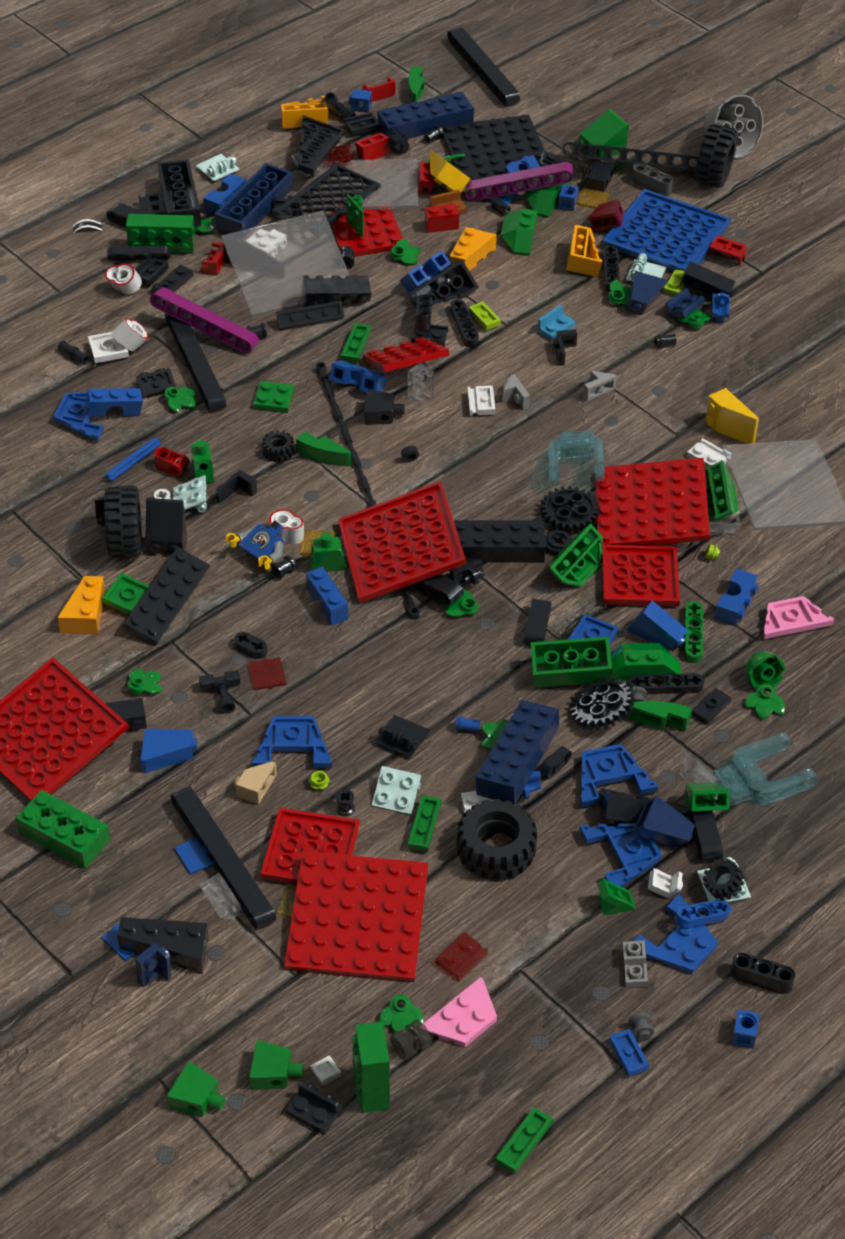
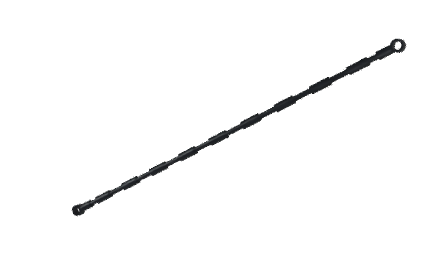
M318 362L316 364V372L320 374L328 398L331 399L333 411L342 428L341 432L345 443L351 451L353 464L358 470L359 480L369 499V506L377 505L371 495L368 480L363 474L358 454L352 445L353 441L350 433L344 424L340 407L334 398V391L330 382H328L326 364ZM409 587L401 588L403 595L406 597L405 601L409 609V618L412 620L418 619L420 617V609L415 606L413 598L410 597Z

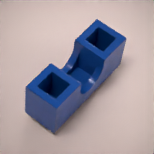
M230 173L221 181L222 192L211 190L203 198L204 211L215 215L246 183V179Z
M441 250L421 266L419 265L407 273L399 281L407 292L410 293L447 268L451 262Z
M342 360L332 363L329 380L343 385L360 386L359 390L366 393L368 389L383 392L387 378L386 375Z
M140 388L88 389L85 401L88 416H105L106 411L114 406L121 407L123 416H140L143 403Z
M324 567L307 572L306 588L314 600L320 599L323 614L330 625L348 620V603Z
M736 568L729 582L728 594L731 595L722 594L716 605L714 618L736 626L739 619L742 620L744 618L745 607L750 606L752 594L755 595L759 587V584H757L758 575Z

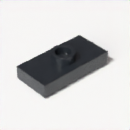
M715 688L692 710V715L708 725L731 702V697Z

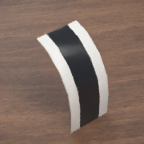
M84 219L73 225L74 233L86 227L102 231L101 223L95 220Z

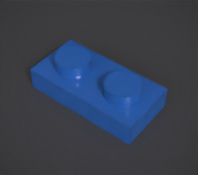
M630 1029L609 1036V1042L628 1077L649 1070V1063Z

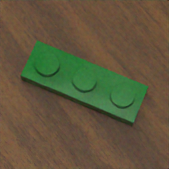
M354 324L341 354L342 361L358 364L371 333V326Z
M421 796L408 841V849L428 853L441 809L442 799Z
M533 1107L496 1157V1163L516 1174L553 1124V1118Z

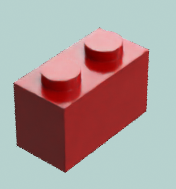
M448 204L425 207L424 223L427 233L458 230L459 211L457 205Z

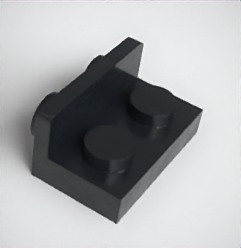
M160 368L155 372H143L136 376V385L140 388L142 398L163 393L169 387L176 388L170 368Z
M300 1082L298 1093L287 1106L286 1114L325 1135L339 1115V1103L334 1097L326 1096L319 1092L313 1085H306Z

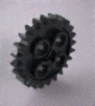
M561 486L560 491L554 488V493L549 491L548 495H544V500H541L540 506L541 518H544V523L549 522V527L555 526V530L559 528L562 531L568 530L569 534L572 533V530L579 533V529L583 530L590 523L596 524V519L599 517L600 512L599 501H596L595 496L591 497V492L585 494V489L578 491V487L572 489L571 486L568 489Z
M605 678L603 682H600L598 679L596 684L590 682V687L583 686L584 691H577L578 696L573 697L574 702L570 703L572 717L578 726L582 725L583 729L589 727V730L596 727L597 731H599L601 726L607 729L609 724L615 726L616 721L622 722L621 717H628L627 712H631V706H634V696L626 682L622 683L621 680L616 682L615 678L608 682L607 678Z

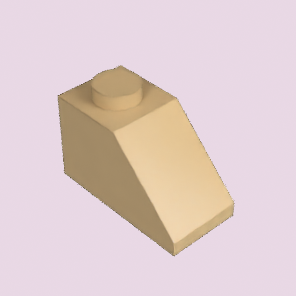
M272 761L245 769L242 775L237 777L234 784L237 797L259 805L277 776L276 762Z

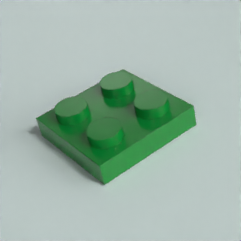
M260 381L253 408L255 410L288 413L295 386Z
M120 573L102 597V603L130 615L150 586Z

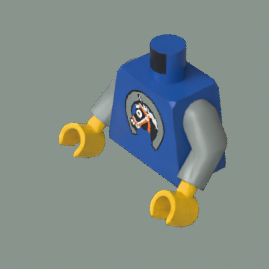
M275 520L269 528L258 524L236 535L228 533L226 535V542L230 541V547L232 548L238 542L240 547L258 559L259 567L264 565V568L268 570L272 564L283 556L284 540L278 536L283 526Z

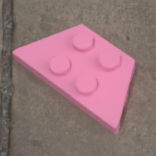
M804 596L768 603L763 637L768 639L831 626L834 624V618L831 616L826 617L821 613L822 609L813 605Z
M483 978L477 979L419 1026V1032L422 1034L428 1032L437 1035L440 1040L451 1041L456 1045L466 1047L497 1021V1015Z

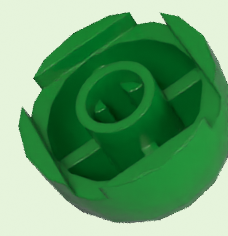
M770 651L754 653L745 665L746 678L756 689L763 684H769L775 688L782 681L783 678L781 676L783 671L785 672L786 670L781 658Z

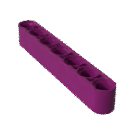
M568 162L472 180L467 183L466 198L470 201H477L568 183L573 178V166Z
M162 287L150 296V303L153 307L242 353L251 352L259 343V338L255 333L167 288Z

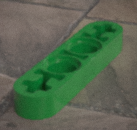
M692 601L686 605L685 628L688 630L685 633V659L690 663H698L701 661L703 654V607L699 602ZM692 610H695L696 615H692ZM689 623H697L699 626L692 627ZM690 637H696V638H698L699 640H698V641H691L689 638H690Z

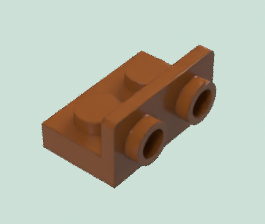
M460 190L430 197V207L456 204L459 215L467 213V208L460 199Z

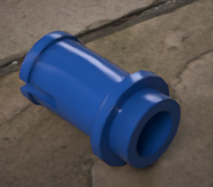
M462 715L461 717H456L455 729H459L458 731L462 729L479 732L480 720L462 718Z

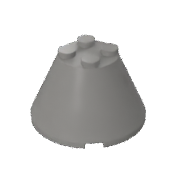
M731 96L705 112V134L712 124L734 128L738 132V142L734 158L746 156L752 151L754 145L759 142L763 131V115L760 106H757L754 99L750 96Z

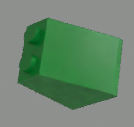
M610 109L579 134L578 143L627 148L629 124ZM582 147L581 149L588 154V148ZM598 148L596 150V155L598 157H602L604 155V151L601 148ZM613 150L611 156L619 154V152L617 150Z

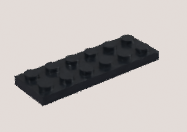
M177 547L124 622L123 628L157 646L208 571L210 565Z

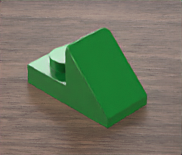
M606 879L598 882L600 889L599 903L604 915L636 909L629 890Z

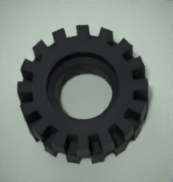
M276 430V433L270 431V435L268 433L265 434V437L262 438V451L266 459L269 458V461L274 459V462L278 463V460L284 462V459L287 461L289 457L292 458L295 451L294 439L292 435L290 436V433L287 432L285 434L283 430L279 433V430Z
M720 858V862L714 860L713 863L715 865L709 864L707 866L709 871L706 869L704 871L706 876H703L705 881L703 884L715 898L725 900L726 897L730 900L731 895L737 896V890L739 892L742 891L740 885L744 886L745 882L742 879H745V876L742 874V870L730 859L726 858L725 861L723 858ZM730 873L729 880L719 886L717 884L718 879L723 874Z

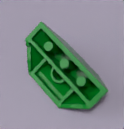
M571 181L526 191L525 197L532 210L538 211L539 216L549 218L559 203V194L562 186H570Z
M520 209L505 215L500 237L513 254L530 256L539 217L538 211Z
M723 460L706 467L708 518L712 521H718L739 511L735 485Z
M590 523L549 563L548 569L561 583L580 588L602 564L603 536Z
M660 643L620 644L611 654L612 676L615 678V681H628L633 675L682 674L680 662Z

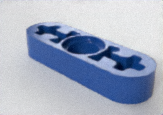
M713 900L681 906L676 911L674 921L683 928L725 921L730 914L731 906L724 900ZM698 911L706 913L707 916L700 915Z

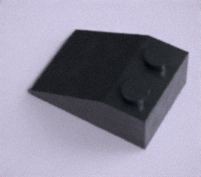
M147 497L145 531L147 553L172 555L177 547L185 550L188 539L184 501Z

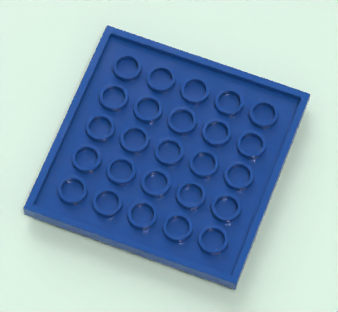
M644 189L624 213L622 225L610 230L602 240V246H616L619 252L636 258L639 254L643 253L647 257V262L665 266L669 270L675 271L677 269L685 272L690 261L698 265L703 261L711 250L710 246L716 236L721 237L731 224V218Z

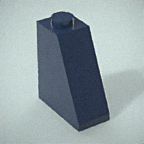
M635 271L630 283L626 310L643 314L661 295L667 280Z
M656 796L645 803L631 834L677 848L684 843L687 844L692 839L695 825L660 797Z

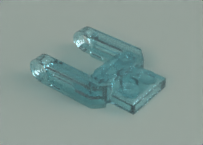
M594 430L559 433V437L549 443L550 485H558L560 458H579L593 455L595 480L605 481L603 438L595 435Z
M780 733L737 748L731 765L713 771V777L722 787L730 789L729 801L732 805L752 799L754 803L764 806L809 790L819 780L812 769H806L776 781L768 782L766 775L757 762L776 756L777 753L786 750L789 746L791 747L793 741L787 733Z

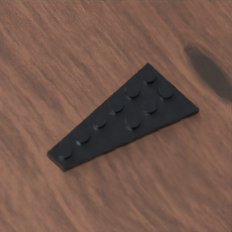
M303 115L298 170L303 171L305 174L313 175L343 138L345 130Z

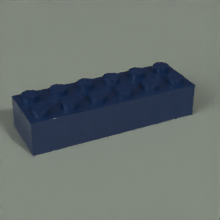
M456 92L450 95H442L432 99L429 98L419 102L377 111V120L380 123L382 134L386 135L391 129H394L409 139L422 136L433 130L435 126L474 122V107L463 92Z
M265 163L215 213L216 230L244 239L273 209V198H284L293 189V172Z
M525 700L520 701L475 777L476 795L493 800L500 799L502 802L508 800L513 805L516 804L559 728V709Z

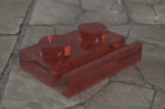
M350 144L336 146L329 154L332 164L337 160L342 163H348L354 159Z
M463 932L435 959V964L451 976L454 975L460 981L488 954V949L481 947L479 942Z

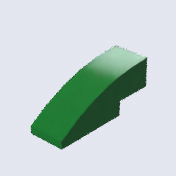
M411 66L409 72V98L411 103L419 102L425 90L423 68Z
M305 431L296 439V452L305 457L327 464L351 465V451L325 436L317 439Z
M638 701L634 702V706H631L632 711L627 712V718L663 731L666 725L686 731L691 721L693 708L670 702Z

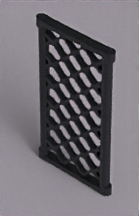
M334 163L329 170L280 207L272 210L271 213L273 216L319 237L325 229L347 213V199H345L347 194L350 197L360 195L364 200L372 192L380 189L381 184L338 163ZM336 177L337 180H329L328 178ZM339 177H348V179H340ZM349 183L350 186H342L341 184ZM352 183H361V185L354 186ZM319 184H326L328 187H319ZM330 184H338L339 186L331 187ZM361 189L363 192H354V190ZM343 190H351L352 192L344 193ZM314 191L318 192L319 194H310L309 192ZM321 191H329L330 193L321 194ZM332 191H341V193H332ZM341 197L343 200H334L333 198ZM319 198L320 201H312L311 199ZM322 198H331V200L324 201ZM300 199H308L309 201L301 202ZM335 204H344V207H336ZM313 205H321L322 208H313ZM324 205H333V207H324ZM298 206L300 209H291L290 207ZM301 206H310L311 208L303 209ZM334 211L335 214H326V212ZM314 212H323L324 214L315 215ZM292 213H300L301 216H292ZM303 213H312V215H303ZM313 219L314 222H305V220ZM316 219H325V222H317Z

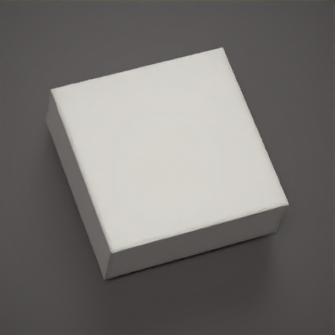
M330 1055L310 1065L311 1072L321 1086L341 1076V1071Z

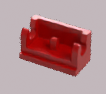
M388 77L387 83L373 87H367L366 84H363L362 90L372 91V102L395 96V80H391V77Z
M382 133L355 142L358 158L361 157L364 163L391 153L389 137Z
M420 161L417 171L416 194L421 195L423 188H428L429 195L432 192L433 186L436 185L435 177L431 174L430 163Z
M717 235L710 246L711 255L714 256L715 252L738 259L737 263L741 265L742 260L746 258L747 245Z
M213 242L211 246L218 247V250H210L207 260H203L201 263L203 267H201L200 272L218 276L225 263L223 243Z

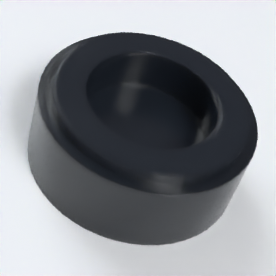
M407 446L400 453L404 462H413L419 457L416 446Z

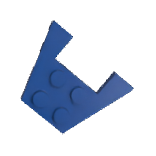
M87 392L65 393L53 415L54 421L94 441H99L104 430L101 425L89 423L92 416L87 415L85 405Z
M274 716L265 734V739L258 748L256 758L254 757L252 762L253 767L271 762L272 752H314V768H332L331 757L328 755L314 716Z
M622 744L582 751L581 807L599 804L600 797L595 786L634 779L640 795L658 792V784L655 781L652 782L648 777V773L636 764V760Z
M588 824L580 825L579 831L586 844L604 839L608 840L622 868L605 873L604 879L620 887H623L661 861L662 854L655 841L631 834L635 824H618V826L607 827L606 824H598V827H588Z
M678 894L667 906L666 911L675 916L679 907L688 904ZM705 925L689 928L678 926L659 947L641 935L634 940H645L646 959L666 963L665 966L691 975L718 947V941Z

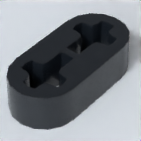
M239 632L234 636V645L237 650L255 659H262L267 655V644L263 640L247 632Z
M561 746L543 763L540 773L549 779L552 778L568 763L572 752Z

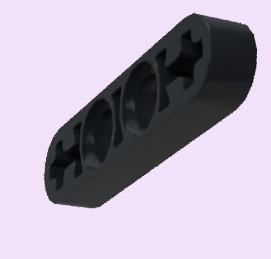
M607 245L603 248L604 287L609 292L610 281L618 280L620 282L618 249L613 245Z
M168 246L110 247L107 249V259L111 261L145 260L148 256H151L152 259L157 258L160 260L171 258V248Z
M460 299L451 301L450 312L463 343L467 347L477 346L479 344V334L465 302Z
M695 673L633 675L628 680V687H636V683L638 687L644 688L647 694L699 693L703 690L704 678ZM677 681V682H679L681 685H680V686H673V685L671 684V682ZM659 682L661 686L655 687L651 683Z

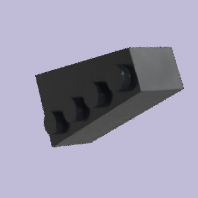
M303 275L302 296L304 307L341 300L342 305L371 301L372 293L368 275H348L345 278L339 275H333L331 278H323V275L309 278V275Z
M121 917L117 935L119 949L140 955L153 943H156L160 948L164 947L167 949L171 956L170 962L177 964V967L183 969L188 967L195 969L197 973L203 974L209 939L207 923Z

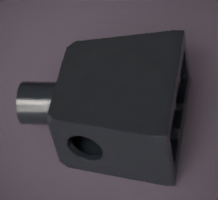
M368 389L364 411V425L392 424L394 414L404 415L405 404H395L394 394Z

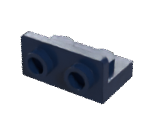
M684 288L668 300L665 306L670 318H685L702 305L705 300L703 296L690 295L688 288Z
M153 943L135 959L137 982L142 987L155 981L159 974L168 981L172 978L171 956L167 949L164 947L160 948L156 943Z

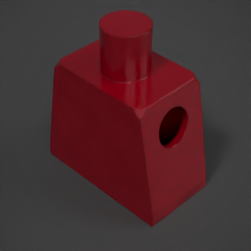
M612 200L611 202L599 204L588 217L593 232L622 225L624 211L620 201Z

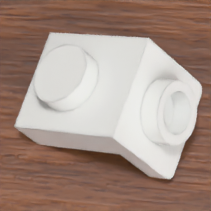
M654 868L650 871L648 889L670 899L681 891L683 887V873L678 871L675 875L671 876Z

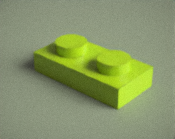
M675 269L664 287V294L675 296L685 288L679 285L684 271Z
M483 301L469 306V313L486 331L501 325V320Z

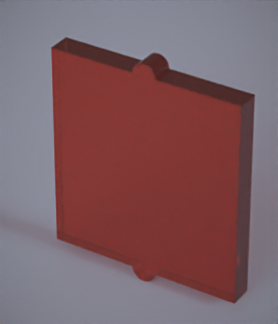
M280 657L264 658L260 661L249 662L255 690L272 689L273 687L287 685Z

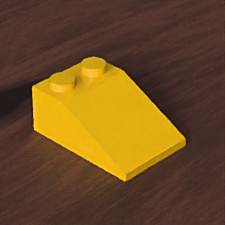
M430 150V171L435 177L434 181L440 185L443 183L447 185L446 189L450 192L455 190L462 192L470 178Z
M726 388L709 395L705 419L707 425L718 433L749 445H754L759 418Z

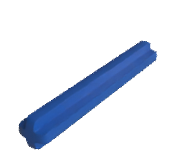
M152 438L106 472L105 477L107 481H114L161 445L159 439Z

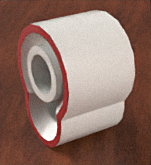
M125 263L111 266L105 272V277L112 287L123 294H133L141 286V277L130 264Z
M127 318L112 331L115 340L130 351H135L149 337L139 322Z
M285 509L274 511L269 516V527L274 520L283 526L278 536L284 540V544H299L304 540V522L301 517Z

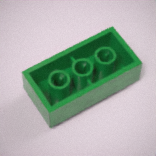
M128 214L126 223L128 246H168L171 248V253L194 254L196 242L194 216Z
M609 636L531 642L534 688L589 684L590 682L596 683L598 679L600 682H603L605 678L610 682L613 678Z
M43 790L16 817L18 832L21 835L84 869L110 841L107 824Z
M383 1022L355 1025L356 1034L352 1035L353 1082L356 1085L357 1105L361 1104L362 1113L390 1110V1061Z

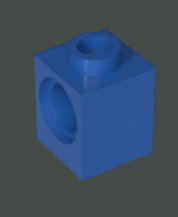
M354 89L352 95H349L351 110L369 113L372 105V91Z
M562 186L559 194L558 209L574 211L578 200L579 187Z
M738 1010L731 1044L754 1049L760 1014L748 1010Z

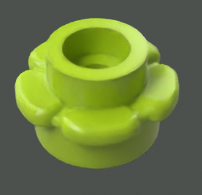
M709 544L706 549L705 558L710 559V562L718 558L720 549L717 548V544Z
M316 771L311 775L309 783L313 789L321 790L328 786L329 778L325 772Z

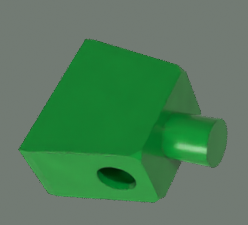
M198 440L195 444L191 445L195 478L205 475L206 484L214 483L210 446L208 442ZM205 463L206 469L201 470L200 464Z
M325 532L321 534V538L312 540L309 554L310 571L320 567H324L326 572L346 570L344 553L339 537H332L330 533Z
M714 783L686 784L685 805L692 812L729 810L730 789Z
M257 1040L249 1076L250 1089H285L288 1086L289 1076H303L304 1064L292 1062V1050L289 1048Z
M191 1062L187 1063L167 1095L169 1108L200 1117L206 1114L210 1106L221 1110L224 1107L226 1098L218 1094L217 1079Z

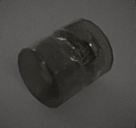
M416 1019L408 1024L405 1030L400 1029L392 1034L390 1042L396 1054L406 1061L414 1056L417 1050L422 1051L430 1046L432 1038L426 1026Z

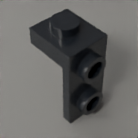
M576 329L556 331V338H553L556 358L560 360L561 366L565 365L564 348L576 347L577 345Z
M239 470L226 482L218 486L216 489L217 502H223L237 489H241L254 496L257 493V480L253 476Z

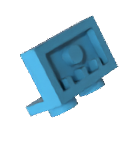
M562 305L552 309L538 320V333L552 342L553 338H556V331L571 330L575 327L576 321L563 314L564 306Z

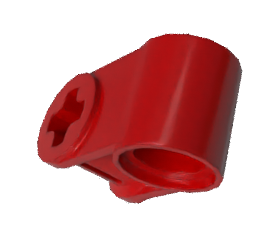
M159 447L154 452L156 469L175 477H180L183 472L182 470L190 464V460L186 455L166 447Z

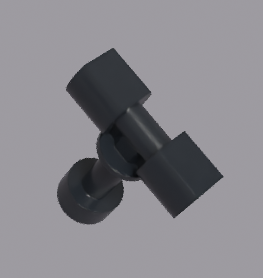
M333 92L325 95L324 101L329 111L336 115L341 114L343 119L356 116L355 112L344 108L343 103L337 102L338 98Z
M238 670L224 672V676L214 677L213 674L199 676L201 691L214 689L215 692L220 694L221 700L218 705L222 713H231L235 710L234 699L228 696L227 690L230 686L240 685Z

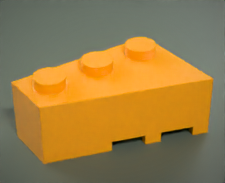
M321 96V99L313 101V98H310L305 103L296 101L281 104L282 127L286 129L301 127L303 115L328 124V107L324 101L325 96Z
M575 225L570 240L566 270L598 277L602 259L598 256L599 251L595 247L592 230L588 227Z
M466 227L451 252L449 261L453 264L462 259L468 270H472L477 266L478 261L484 260L489 252L496 250L497 234Z
M103 576L83 577L58 616L60 633L99 634L104 604L102 603V597L105 595Z

